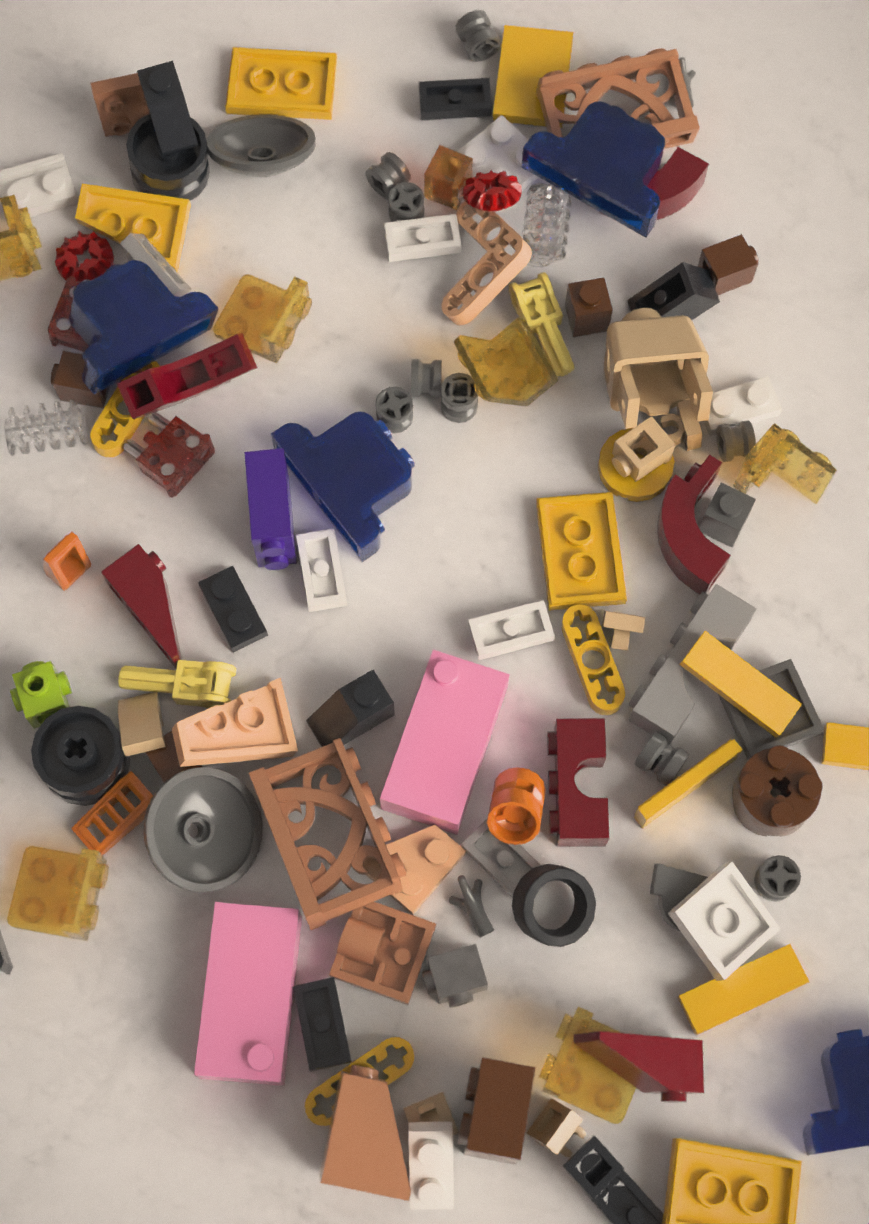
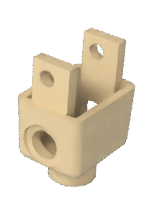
M640 308L626 314L621 321L613 322L608 326L604 375L611 408L615 411H620L625 428L637 427L639 411L645 412L649 416L668 415L669 411L677 406V402L690 399L697 422L709 420L713 394L707 376L709 355L692 320L688 316L661 317L657 311L651 308Z

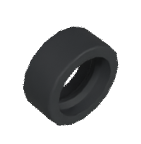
M544 864L532 868L521 877L513 893L512 910L515 922L524 934L546 946L563 947L575 943L587 933L595 917L596 900L593 888L584 876L573 869L561 865ZM553 880L562 881L569 885L574 895V908L571 916L565 924L555 930L545 929L540 926L533 914L534 899L538 891L547 882Z

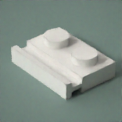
M63 153L0 170V197L9 223L78 204V198Z

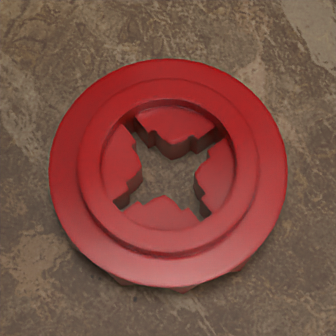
M490 170L486 174L477 172L475 177L466 179V185L463 187L465 202L473 208L484 211L507 209L515 205L520 200L522 194L521 184L518 183L517 177L513 175L508 176L506 171L494 173Z
M78 230L76 236L70 239L64 237L62 246L56 248V261L54 262L59 274L67 282L78 286H88L100 282L110 273L114 264V253L106 238L99 237L94 231L91 234H83ZM89 248L92 259H85L79 266L76 255H83Z

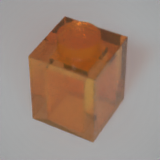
M439 145L424 173V198L458 210L463 200V187L466 185V179L472 177L473 158Z

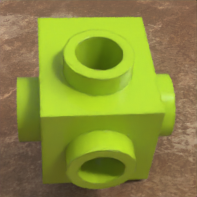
M35 661L23 666L22 671L12 674L16 688L10 689L14 706L17 712L24 711L25 718L34 729L40 727L44 720L60 709L69 707L66 695L71 694L72 689L65 671L58 672L51 661L46 663L44 661Z

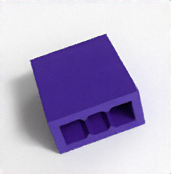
M284 448L244 452L251 540L258 567H265L268 570L285 569L289 564H297L290 480Z

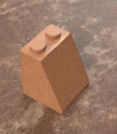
M352 1064L350 1073L341 1071L319 1175L320 1182L409 1201L411 1190L388 1084L383 1079H378L379 1071L377 1069Z

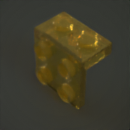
M13 194L0 198L9 230L0 232V281L13 277H26L32 272L42 269L36 250L42 248L37 228L33 225L28 207L20 208L16 196Z
M249 274L242 276L213 326L214 335L221 340H225L236 334L243 333L251 353L278 363L283 352L291 346L295 337V331L301 320L307 317L311 309L312 299L309 296L308 282L294 276L287 290Z
M516 318L492 340L459 335L454 340V345L458 350L457 356L459 361L469 370L475 382L474 388L478 395L488 402L528 406L559 381L525 319Z
M36 846L26 848L7 916L8 924L17 929L88 941L90 930L95 929L98 920L99 906L96 904L100 889H104L108 879L109 865L106 864L107 860L99 851L82 848L81 855Z
M577 1007L573 1016L565 1013L555 1037L561 1039L562 1042L556 1056L548 1053L539 1074V1078L546 1080L541 1091L607 1122L619 1124L624 1120L636 1087L573 1043V1034L596 1031L622 1032L593 1020L594 1013Z

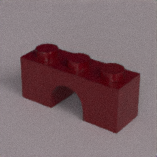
M605 718L556 719L554 731H547V755L555 757V770L548 771V794L556 795V810H549V834L557 835V847H606L609 840L608 798H592L584 795L577 788L574 776L582 769L603 768L606 760Z

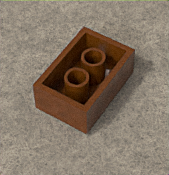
M483 1057L479 1068L471 1067L465 1100L473 1101L471 1113L463 1112L457 1143L466 1145L464 1155L514 1165L521 1160L535 1067Z

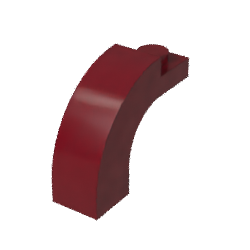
M677 147L660 170L647 176L633 177L621 174L585 155L578 165L576 186L580 187L587 195L600 198L599 213L607 217L626 222H650L671 216L684 208L704 184L709 163Z
M239 333L183 359L147 369L117 383V386L132 419H136L204 394L258 367L243 333Z
M710 454L702 465L697 462L694 463L684 480L676 474L674 475L666 490L657 522L658 542L666 563L679 580L699 595L702 591L707 594L726 568L731 557L729 553L703 535L695 520L694 508L717 478L722 465L721 461Z

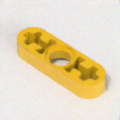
M151 358L137 359L130 365L121 381L160 365ZM118 386L90 432V438L95 450L104 457L120 455L124 451V444H128L127 441L133 437L145 417L132 419L131 415H122L117 411L118 405L124 401ZM112 418L118 423L117 426H116V428H115V425H114V423H113ZM114 430L117 440L115 442L108 440L104 444L101 436H109Z
M573 605L566 610L561 624L563 636L590 707L600 715H612L623 704L625 699L624 685L595 611L586 605ZM579 616L581 621L589 622L585 628L588 641L582 644V635L579 628L570 627L573 624L574 617ZM589 650L598 651L604 658V664L598 669H590L583 664L582 655ZM606 673L610 674V676H605L604 678L606 690L608 692L615 691L616 693L612 704H607L605 699L598 700L597 698L601 691L598 678H601Z
M391 1037L382 1041L341 1071L350 1073L352 1064L375 1069L366 1062L368 1058L375 1055L376 1062L379 1063L388 1056L385 1049L387 1046L392 1044L395 1049L403 1047L406 1050V1054L402 1057L404 1065L398 1069L396 1065L392 1064L382 1070L388 1075V1078L384 1081L389 1085L410 1070L414 1062V1051L410 1043L405 1039ZM341 1071L313 1089L306 1098V1115L316 1125H330L332 1116L327 1118L323 1113L316 1116L312 1109L317 1105L315 1097L318 1094L328 1098L337 1092L331 1087V1084L340 1079Z

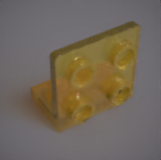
M774 423L746 455L733 487L746 494L753 485L760 488L773 472L817 504L824 495L837 469L832 466L830 460L825 455L813 452L802 444L795 433L788 429H782Z

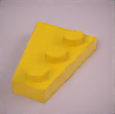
M82 183L75 219L79 224L119 244L130 233L144 234L178 273L191 204L189 199Z

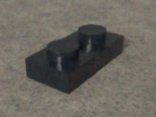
M489 78L419 82L421 120L492 116Z
M234 566L198 582L233 653L268 636L267 630Z
M331 977L293 986L310 1072L352 1063L335 978Z

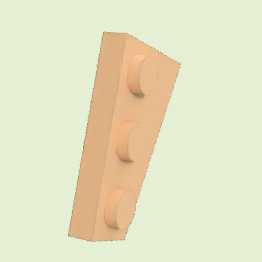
M281 678L269 682L267 686L258 690H250L241 694L237 699L221 706H213L183 719L172 728L180 767L293 757L298 751Z

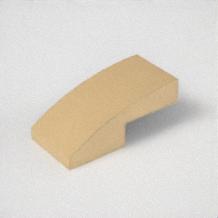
M157 692L118 700L119 729L125 757L166 747L162 728L164 724Z

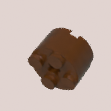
M781 745L764 749L753 755L735 778L732 789L734 812L739 821L748 830L757 835L766 837L787 836L797 831L815 812L821 798L823 784L812 763L800 753ZM774 788L781 791V794L776 798L769 793Z

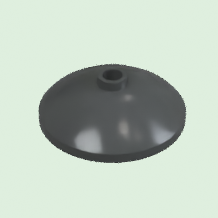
M251 115L230 120L216 127L207 138L209 156L221 167L246 176L269 177L284 173L302 164L313 153L316 140L312 128L295 118L281 115Z
M210 767L184 770L166 780L151 798L144 818L143 833L145 847L157 871L173 885L194 892H211L226 888L244 876L254 863L259 852L262 840V818L258 804L246 785L226 771ZM192 823L198 828V833L194 838L190 836L188 831Z

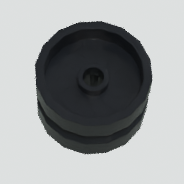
M150 114L140 118L131 128L126 147L133 185L139 192L189 199L191 201L197 198L204 190L210 174L208 146L205 132L196 120L191 118L198 146L164 156L162 155Z
M73 706L60 709L46 718L35 733L31 748L33 767L49 789L67 803L81 806L96 804L129 771L130 756L125 757L119 731L108 716L95 708ZM86 753L84 757H82L81 759L79 758L81 754Z

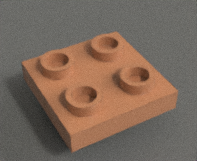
M138 73L90 83L105 137L129 133L140 118L149 114Z
M377 902L359 907L352 911L351 917L348 918L329 976L409 1005L436 929V923Z

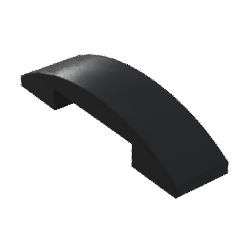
M595 1135L562 1166L612 1224H662L664 1213L624 1171L625 1168Z

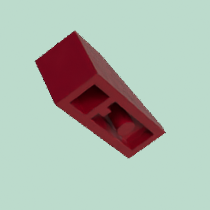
M138 544L102 570L101 573L109 588L176 669L177 662L182 660L168 585L162 573L167 568L154 551L147 554Z
M605 1031L573 1034V1043L641 1092L661 1094V1102L684 1103L687 1102V1094L704 1093L703 1040Z

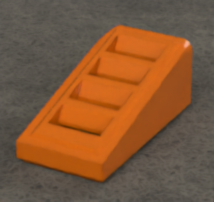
M73 532L66 535L43 559L44 572L63 591L67 590L91 567V562L78 536Z
M130 771L71 829L93 855L99 859L144 820L147 807L153 795L136 775ZM130 791L141 801L137 807L126 797ZM117 802H120L129 813L125 819L113 808ZM107 813L118 825L113 831L101 820L100 817L103 814ZM93 823L106 837L101 843L87 829Z

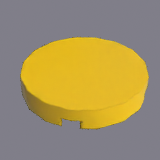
M633 428L622 429L610 436L601 448L597 467L601 482L609 492H613L617 497L620 495L623 498H628V501L640 502L653 499L665 490L671 480L675 462L672 455L668 463L661 464L637 482L630 475L626 477L621 476L612 463L614 443ZM636 454L640 460L644 458L643 455Z

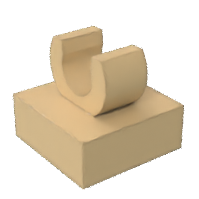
M690 399L677 402V415L671 413L660 418L661 427H676L678 431L668 436L676 445L680 444L684 439L687 451L702 447V430L699 421L697 422Z
M604 610L602 626L614 628L611 647L628 650L630 631L643 633L645 617Z
M443 1092L403 1108L408 1123L452 1122L453 1136L459 1134Z
M552 1098L526 1132L541 1146L556 1155L560 1153L565 1157H571L573 1154L565 1146L572 1134L574 1133L582 1139L586 1136L585 1130L579 1126L583 1119L573 1110Z

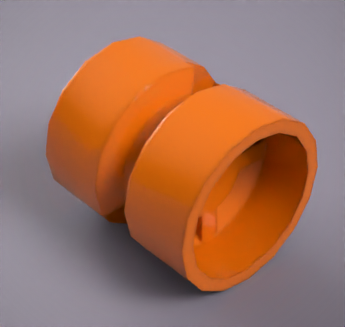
M516 767L501 772L495 779L487 825L489 831L496 839L507 844L518 845L533 840L539 833L546 788L544 781L537 773L529 769Z

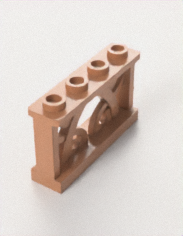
M658 48L644 56L635 58L621 56L614 59L611 63L602 65L588 63L577 70L565 73L560 70L551 71L539 79L536 95L539 99L552 147L556 172L578 168L585 155L602 163L694 142L700 127L697 116L694 115L678 60L677 49L666 51L664 48ZM662 73L669 80V88L663 95L656 97L653 94L659 87L660 79L657 83L650 84L647 82L646 77ZM609 89L627 95L641 104L631 114L627 130L618 131L615 125L608 119L590 115L597 102ZM573 93L575 100L572 102L564 100L563 103L569 110L578 111L577 115H568L559 111L554 104L555 97ZM672 97H674L679 119H674L663 105ZM649 111L651 114L646 115L644 119L649 120L651 125L641 127L637 119ZM559 122L574 124L572 142L564 143ZM587 124L604 128L605 135L595 137L592 132L596 130V127L586 128Z
M341 738L333 740L331 744L266 770L262 767L249 772L310 930L326 925L328 920L388 895L402 892L403 888L400 878L407 876L398 853L390 855L385 842L391 840L383 817L375 819L370 807L375 805L376 802L368 782L359 783L355 772L361 770L356 753L353 747L345 750ZM330 765L336 767L341 772V780L338 784H329L327 782V773L320 780V790L312 788V778L318 769ZM303 775V787L274 790L272 788ZM350 788L357 805L343 798ZM300 804L306 805V814L303 821L299 823L291 822L289 820L290 813L298 811L302 814ZM315 806L336 812L352 822L347 841L337 859L330 851L317 845L295 846L294 841L303 837L311 828L315 817ZM366 828H368L375 847L369 845L362 846ZM314 857H321L331 867L326 871L325 866L321 863V867L318 870L312 871L308 868V863ZM367 859L376 860L381 867L379 877L372 883H358L347 874L352 867L355 872L368 875L369 871L363 868L364 861ZM340 881L351 890L348 893L318 904V900L328 894Z

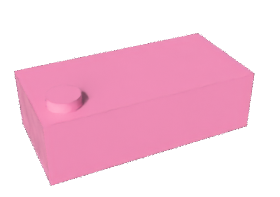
M436 650L432 651L380 797L381 810L429 826L436 825L441 830L458 835L508 688L510 674Z
M215 902L194 1075L198 1078L284 1086L294 999L293 986H295L302 924V916L299 909Z

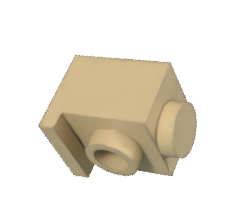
M651 416L615 441L612 463L621 476L626 477L630 475L637 482L661 464L668 463L672 458L676 444ZM636 454H641L644 458L640 460Z

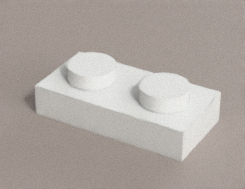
M456 214L384 223L389 262L461 253L462 245Z
M767 376L713 393L709 420L704 421L709 436L716 435L717 426L721 424H728L730 427L737 426L740 421L750 420L751 423H755L780 415L782 407L769 377Z
M335 529L296 535L309 612L348 606Z
M544 600L468 619V627L478 660L551 642L555 638Z
M409 1122L410 1209H454L452 1122Z

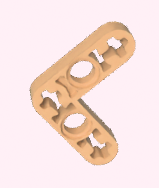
M464 201L456 213L457 221L487 253L443 298L441 304L442 311L456 325H465L471 322L527 265L532 255L531 248L525 240L495 211L479 210L471 207ZM476 213L483 219L479 224L472 219ZM500 227L497 237L487 241L490 231ZM508 244L515 250L513 255L508 254L504 250ZM493 273L491 281L485 286H480L483 276ZM473 290L476 292L474 296L470 294ZM461 303H463V306L460 309H458L457 307Z

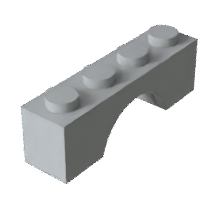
M715 584L709 595L702 591L690 612L695 614L689 625L682 622L670 640V643L675 645L668 657L661 653L651 668L649 674L654 676V679L647 689L640 685L628 705L633 708L629 721L652 736L656 731L667 738V742L670 745L695 705V702L685 688L683 667L679 665L704 631L732 650L757 608L718 584Z

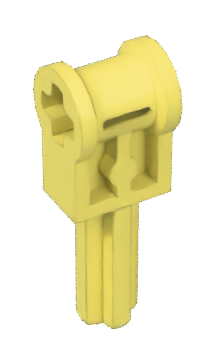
M545 272L539 273L536 279L521 284L516 282L509 283L510 299L521 320L526 335L529 336L537 333L555 376L563 377L568 375V373L574 370V364L558 329V325L562 323L563 313Z
M178 660L176 670L123 666L119 671L118 683L122 689L172 693V699L177 705L211 708L231 701L228 695L231 678L236 675V667L223 662Z

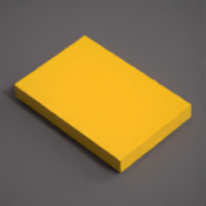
M504 25L492 121H495L502 115L510 123L546 127L539 99L536 95L538 81L551 71L569 72L574 32ZM567 94L558 95L554 99L556 108L562 113L565 112L563 102L564 100L566 101ZM559 122L560 128H563V123Z
M232 47L225 105L226 114L281 115L291 118L332 120L337 53Z
M613 492L536 498L548 610L568 609L577 604L589 607L626 604L627 596Z
M673 1138L662 1224H796L802 1161Z

